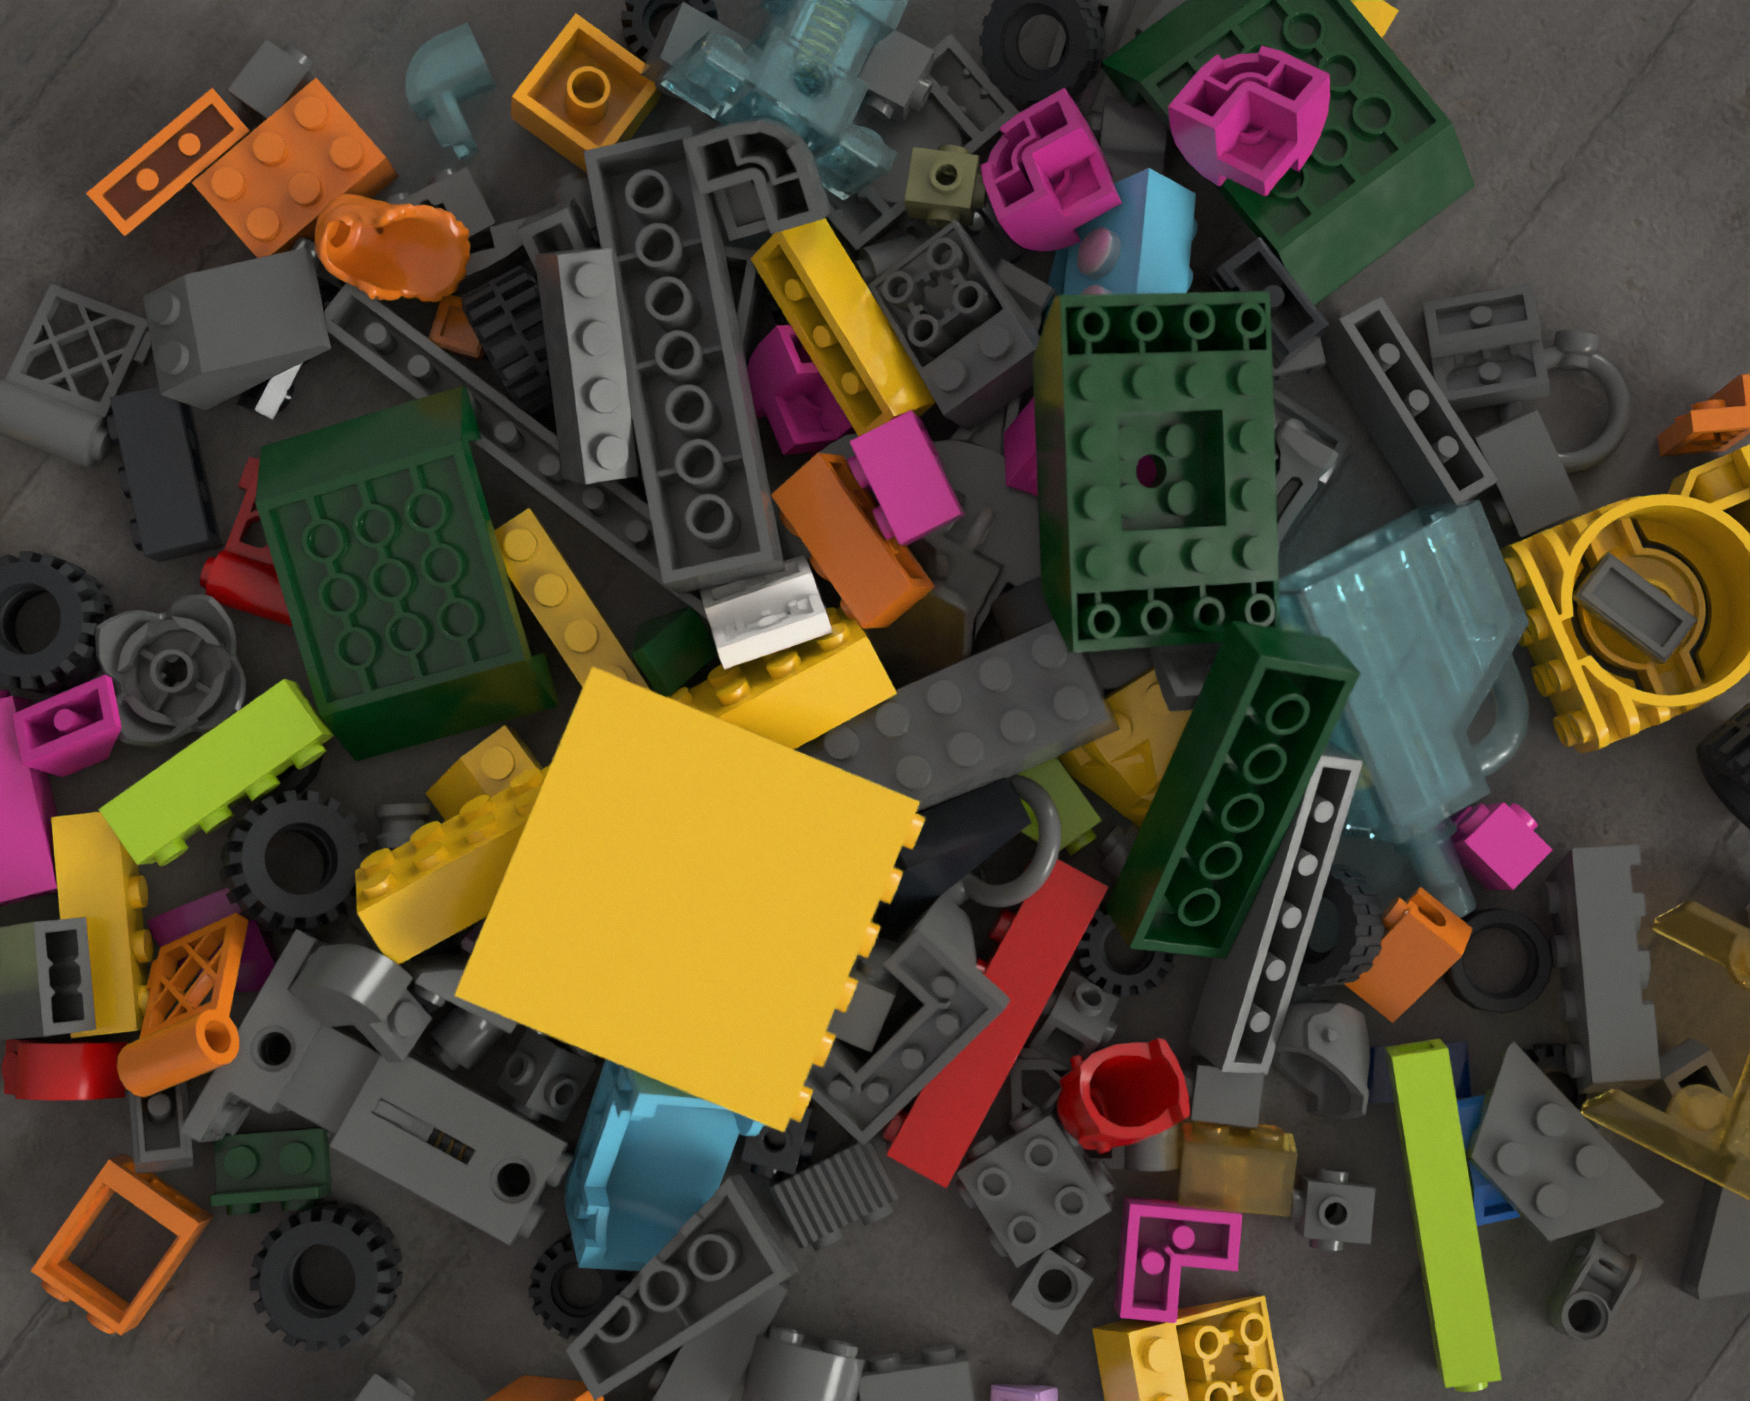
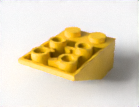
M1265 1295L1180 1308L1177 1312V1323L1124 1319L1092 1328L1105 1401H1284Z

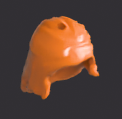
M343 193L330 201L317 218L314 246L315 253L323 266L336 278L364 291L371 300L375 298L380 301L383 299L392 301L404 296L407 299L417 298L421 302L442 301L445 296L456 292L458 284L466 278V267L471 258L469 253L471 245L469 242V229L463 225L462 221L456 220L450 211L441 208H434L428 205L390 204L361 195Z

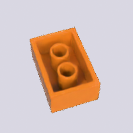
M315 78L195 179L192 184L257 258L290 251L300 236L314 240L317 218L333 199L343 193L361 195L372 199L399 175L387 157L323 84Z

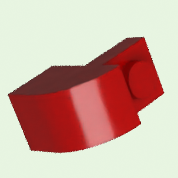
M31 1038L7 1039L6 1053L1 1065L2 1077L4 1079V1094L15 1095V1099L25 1100L125 1098L126 1088L119 1077L117 1060L121 1049L127 1045V1042L97 1039L64 1041Z

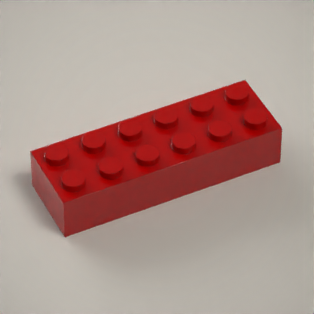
M1057 859L1050 876L1035 894L1016 904L1012 912L1002 908L987 936L995 941V944L986 961L976 957L977 968L1005 993L1011 1001L1000 1015L883 1127L882 1137L888 1140L886 1143V1155L947 1188L1106 894L1108 886ZM1028 860L1020 876L1026 871L1032 860Z

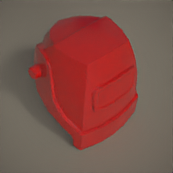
M1157 1038L1150 1042L1112 1045L1091 1054L1085 1060H1083L1081 1055L1071 1057L1070 1064L1072 1069L1059 1080L1061 1090L1057 1099V1109L1064 1128L1084 1149L1097 1150L1100 1154L1109 1152L1114 1147L1134 1144L1158 1135L1190 1116L1189 1096L1185 1078L1176 1056L1165 1039Z

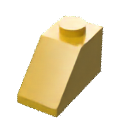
M504 725L460 757L425 794L444 820L447 821L460 814V809L473 798L488 794L491 797L510 787L511 780L521 772L535 767L541 770L543 767L515 729Z

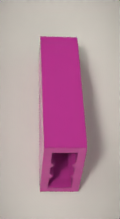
M0 690V907L58 892L51 817H58L48 773L21 764L12 716L13 713L32 706L30 699L11 696L9 690Z

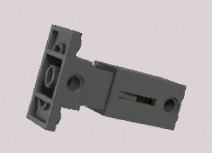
M296 929L238 1029L239 1051L236 1058L230 1063L215 1069L179 1132L198 1142L222 1140L226 1133L233 1136L242 1125L250 1109V1106L244 1103L245 1100L267 1113L289 1112V1110H292L336 1134L329 1147L500 1241L511 1245L520 1236L528 1239L530 1235L534 1234L549 1206L540 1201L548 1185L555 1188L557 1185L560 1186L575 1159V1155L568 1152L573 1139L540 1121H535L522 1115L509 1104L412 1051L409 1052L403 1062L389 1063L370 1042L341 1026L324 1027L290 988L318 948L332 944L313 934ZM285 1035L291 1043V1052L289 1058L284 1063H281L276 1056L275 1048L279 1039ZM511 1163L521 1164L528 1170L530 1185L526 1192H516L508 1186L506 1171Z

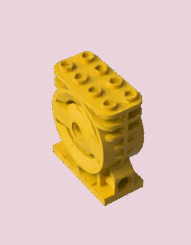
M1750 444L1677 476L1673 479L1668 494L1636 496L1611 503L1551 529H1546L1527 539L1510 544L1494 553L1493 565L1488 567L1490 582L1497 595L1500 597L1505 596L1514 615L1509 618L1512 633L1521 647H1528L1535 666L1531 668L1533 681L1543 697L1549 696L1557 714L1553 718V725L1559 740L1565 747L1573 746L1579 753L1597 751L1607 747L1610 743L1638 734L1640 731L1651 726L1669 721L1670 718L1691 711L1717 698L1735 685L1747 673H1750ZM1631 521H1633L1645 542L1663 546L1679 555L1694 570L1702 583L1707 599L1708 620L1704 638L1695 652L1701 677L1689 653L1699 639L1705 622L1706 605L1701 585L1689 567L1675 556L1661 550L1643 548ZM1583 553L1591 569L1603 554L1611 553L1698 619L1667 661L1658 665L1577 603V617L1582 632L1594 653L1605 662L1617 668L1636 671L1644 692L1636 689L1633 679L1617 676L1602 668L1591 655L1588 656L1576 637L1571 617L1574 616L1572 592L1576 580L1584 568L1580 561Z

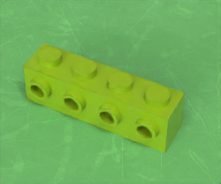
M283 679L98 810L137 865L157 862L162 867L185 853L189 847L184 841L203 829L205 834H210L229 822L235 816L231 808L242 800L249 797L252 802H255L272 792L280 785L276 776L293 764L300 770L320 758L326 752L322 744L332 738L334 734L320 718L319 713L296 681Z

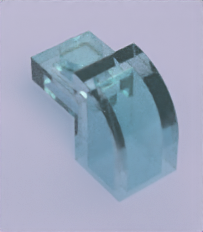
M467 22L433 37L422 45L408 66L405 80L407 99L418 120L422 121L428 118L440 146L444 148L451 145L460 160L478 153L479 149L458 104L497 88Z

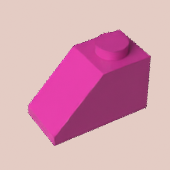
M107 675L100 676L12 714L21 764L59 777H65L108 759L122 728L112 677Z

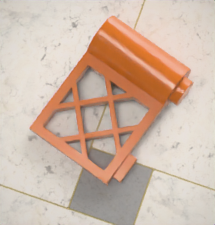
M234 913L160 947L158 958L152 961L146 987L150 993L140 1037L138 1040L122 1048L117 1060L120 1080L132 1094L140 1097L154 1095L226 1065L236 1058L239 1051V1035L229 1015L248 919L238 913ZM223 941V945L221 946V948L218 950V952L215 954L212 960L209 961L208 959L210 958V956ZM188 956V958L185 960V962L182 964L179 970L175 973L178 960ZM201 968H203V972L193 983V985L190 987L187 993H185V989L189 986V984L192 982V980L195 978V976L198 974ZM213 988L211 1002L199 1006ZM178 1000V1005L165 1021V1016Z

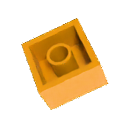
M575 13L512 95L511 119L587 173L583 151L629 141L660 100L661 92L656 88L655 82L641 75L645 66L644 62Z

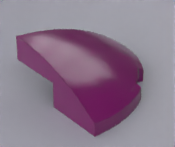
M227 887L156 916L146 922L159 947H162L234 913L240 914L243 910L236 902L232 905L230 904L225 895L230 892ZM255 920L248 922L234 991H261L279 960L270 933L264 934V931L259 929L260 923ZM223 941L210 956V958L208 959L209 961L212 960V958L221 948V946L223 945ZM188 956L178 960L177 966L179 968L182 966V964L185 962ZM201 968L197 975L200 976L204 969Z

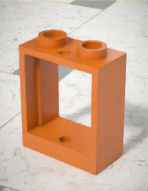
M122 1154L107 1161L33 1266L31 1272L43 1280L41 1286L48 1294L63 1302L72 1300L88 1312L86 1318L93 1326L108 1334L117 1332L119 1335H123L138 1326L214 1216L154 1173L136 1174L134 1159L127 1154ZM115 1192L177 1235L131 1303H128L68 1260Z

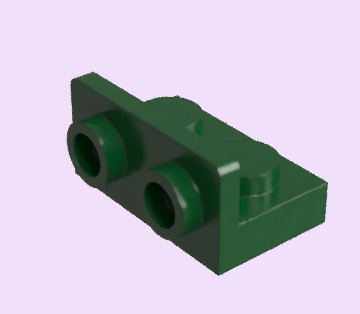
M323 1127L236 1133L233 1136L225 1134L222 1140L214 1141L216 1192L209 1195V1206L226 1205V1215L257 1213L261 1211L260 1203L281 1201L282 1211L305 1210L316 1206L315 1199L332 1193L328 1130Z

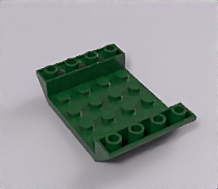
M1186 0L1103 60L1100 67L1132 107H1135L1145 99L1170 131L1168 105L1199 69L1217 54L1224 60L1238 54L1259 53L1261 46L1285 52L1330 74L1328 115L1322 133L1311 155L1299 172L1289 168L1266 197L1229 178L1220 187L1214 184L1257 238L1261 237L1315 306L1475 186L1453 123L1351 0Z
M466 386L453 388L261 446L255 499L256 507L319 716L355 761L560 705L545 653L531 656L469 446V443L481 440L482 438Z

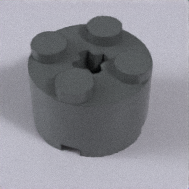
M770 1324L766 1335L756 1336L741 1401H754L755 1396L764 1398V1401H856L865 1359L857 1357L859 1347L854 1346L855 1344L822 1337L820 1347L802 1343L803 1334H800V1331Z

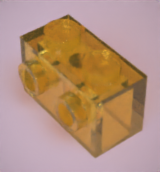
M1196 1121L1195 1124L1182 1123L1176 1183L1178 1206L1290 1217L1297 1150L1293 1134L1285 1133L1282 1128L1268 1124H1258V1128H1251L1249 1130L1229 1128L1227 1124Z

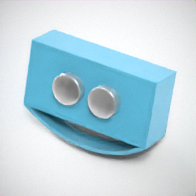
M1150 168L1114 183L1122 204L1076 228L1081 242L1061 250H1056L1048 285L1056 290L1055 296L1187 293L1193 280V271L1189 267L1191 244L1198 228L1197 221L1194 218L1196 193ZM1053 300L1043 313L1042 331L1045 326Z

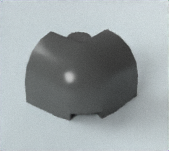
M766 117L741 119L683 139L700 195L714 192L730 241L769 230L770 234L824 219L831 213L812 152L801 135L785 123Z

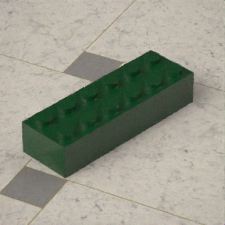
M1231 621L1105 907L1129 948L1227 959L1360 675L1359 670L1331 638Z

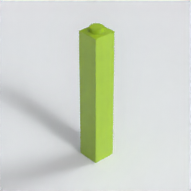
M1441 1039L1385 1047L1437 1372L1445 1388L1454 1387L1459 1392L1480 1391L1488 1386V1382L1500 1381L1502 1378L1449 1051Z

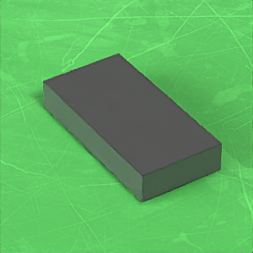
M1609 552L1602 555L1572 595V599L1658 665L1667 661L1698 620Z

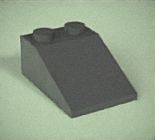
M307 248L186 274L143 296L160 395L205 411L331 349L313 254Z

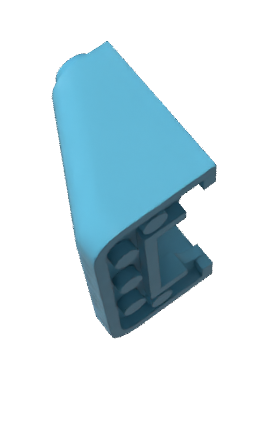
M606 1059L574 1152L575 1159L567 1173L565 1184V1208L578 1267L640 1271L667 1245L694 1213L698 1212L715 1194V1191L721 1184L739 1133L744 1136H756L760 1133L762 1127L767 1125Z

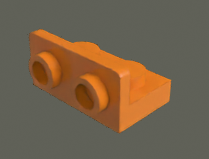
M1750 373L1740 374L1711 396L1708 401L1691 405V410L1687 414L1676 417L1674 419L1675 423L1658 435L1660 457L1722 452L1749 435Z

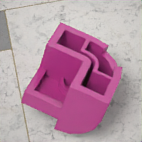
M1261 46L1259 53L1238 54L1224 60L1217 54L1199 69L1168 105L1170 129L1174 142L1184 158L1203 177L1220 187L1229 178L1266 197L1289 168L1299 172L1311 155L1322 133L1328 115L1330 74L1285 52Z
M1065 88L1018 113L999 128L1003 134L991 150L988 162L981 164L983 183L998 222L1010 238L1025 249L1043 252L1061 250L1081 242L1076 228L1122 204L1112 180L1114 175L1087 121Z
M791 325L776 326L758 344L750 357L747 368L756 418H768L783 455L809 452L811 457H814L829 444L845 435L856 434Z

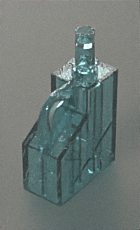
M1480 500L1418 507L1279 579L1280 629L1331 638L1360 672L1329 739L1333 744L1363 761L1343 826V836L1395 843L1394 851L1400 854H1407L1421 887L1459 918L1473 911L1477 907V902L1451 839V836L1457 831V824L1452 822L1450 816L1490 794L1485 777L1499 770L1515 756L1527 733L1530 710L1525 684L1512 654L1529 621ZM1491 689L1496 706L1495 723L1488 736L1478 744L1471 746L1466 731Z

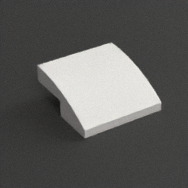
M805 554L784 561L785 571L700 590L704 609L724 669L832 633Z

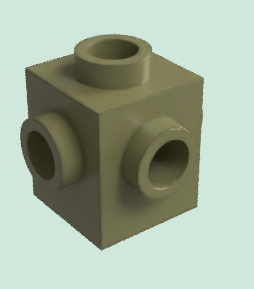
M941 145L938 147V150L913 147L904 199L908 218L926 220L928 225L938 229L945 228L955 219L962 225L973 226L975 208L985 209L988 195L981 175L979 155H973L968 149L956 145Z

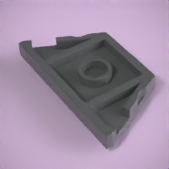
M1507 1041L1501 1047L1498 1057L1502 1059L1492 1089H1487L1480 1110L1482 1119L1479 1127L1472 1133L1465 1156L1542 1240L1552 1241L1658 1208L1664 1202L1514 1041Z

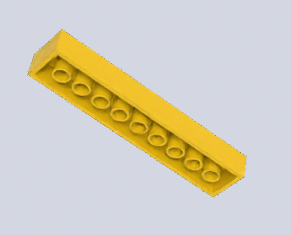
M834 607L826 608L825 611L832 633L726 669L721 664L708 674L706 681L689 690L686 687L679 688L667 698L794 750L892 697L897 692L867 635L855 618L850 620L841 607L837 610ZM551 765L541 770L535 767L521 772L511 780L510 787L491 797L488 794L475 797L467 802L460 809V814L442 824L438 821L425 824L411 835L410 841L392 851L389 848L380 849L362 861L360 868L355 870L357 914L384 956L399 965L488 916Z

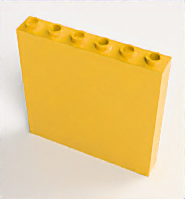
M592 667L454 996L784 1132L789 1119L801 1122L813 1089L804 1086V1082L811 1065L815 1064L823 1068L836 1035L826 1031L834 1009L845 1013L849 1006L858 980L848 975L857 954L868 958L881 926L871 922L879 900L890 904L898 887L903 871L893 868L901 847L904 846L912 850L925 820V817L916 814L920 802Z

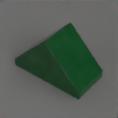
M692 606L640 624L632 651L633 657L656 692L665 697L672 695L718 654L714 640Z

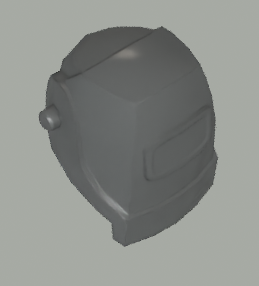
M1331 1000L1290 1003L1272 1063L1291 1083L1308 1096L1307 1111L1311 1114L1342 1120L1365 1116L1370 1092L1367 1087L1370 1049L1364 1014L1348 1005Z

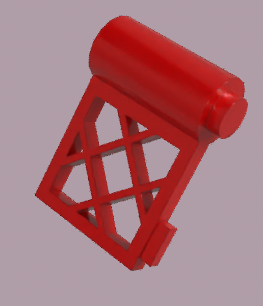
M249 457L238 484L241 490L246 491L225 549L216 558L209 557L205 562L200 576V587L205 588L206 595L214 597L221 605L293 627L269 546L266 545L258 548L243 543L249 526L260 520L255 503L260 457L259 460Z

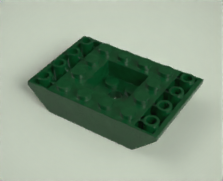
M1270 291L1055 296L1033 357L1041 590L1068 652L1222 642L1231 621L1280 629ZM1145 455L1150 457L1156 466V477L1148 487H1144L1136 476L1137 463Z

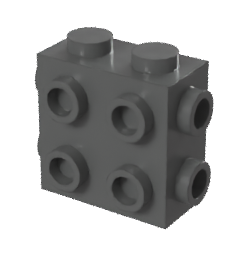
M1055 1104L1042 1112L1037 1105H1034L1009 1122L1013 1129L996 1140L989 1133L970 1144L965 1153L966 1158L962 1160L956 1172L960 1178L956 1181V1186L961 1197L970 1209H980L990 1225L986 1228V1233L992 1246L1001 1257L1009 1255L1016 1268L1112 1211L1114 1196L1111 1192L1116 1190L1112 1176L1100 1160L1092 1163L1083 1147L1066 1131L1058 1116V1109Z

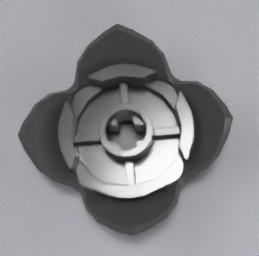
M186 595L175 600L165 613L157 614L144 610L126 611L96 626L95 646L97 660L102 671L107 676L112 677V681L117 686L116 701L122 726L118 737L122 743L134 746L158 747L173 743L192 732L208 733L243 708L247 680L245 671L237 656V636L233 622L222 605L214 597ZM186 663L187 668L185 670L188 671L184 682H177L172 686L171 683L175 679V677L169 675L172 665L183 666Z

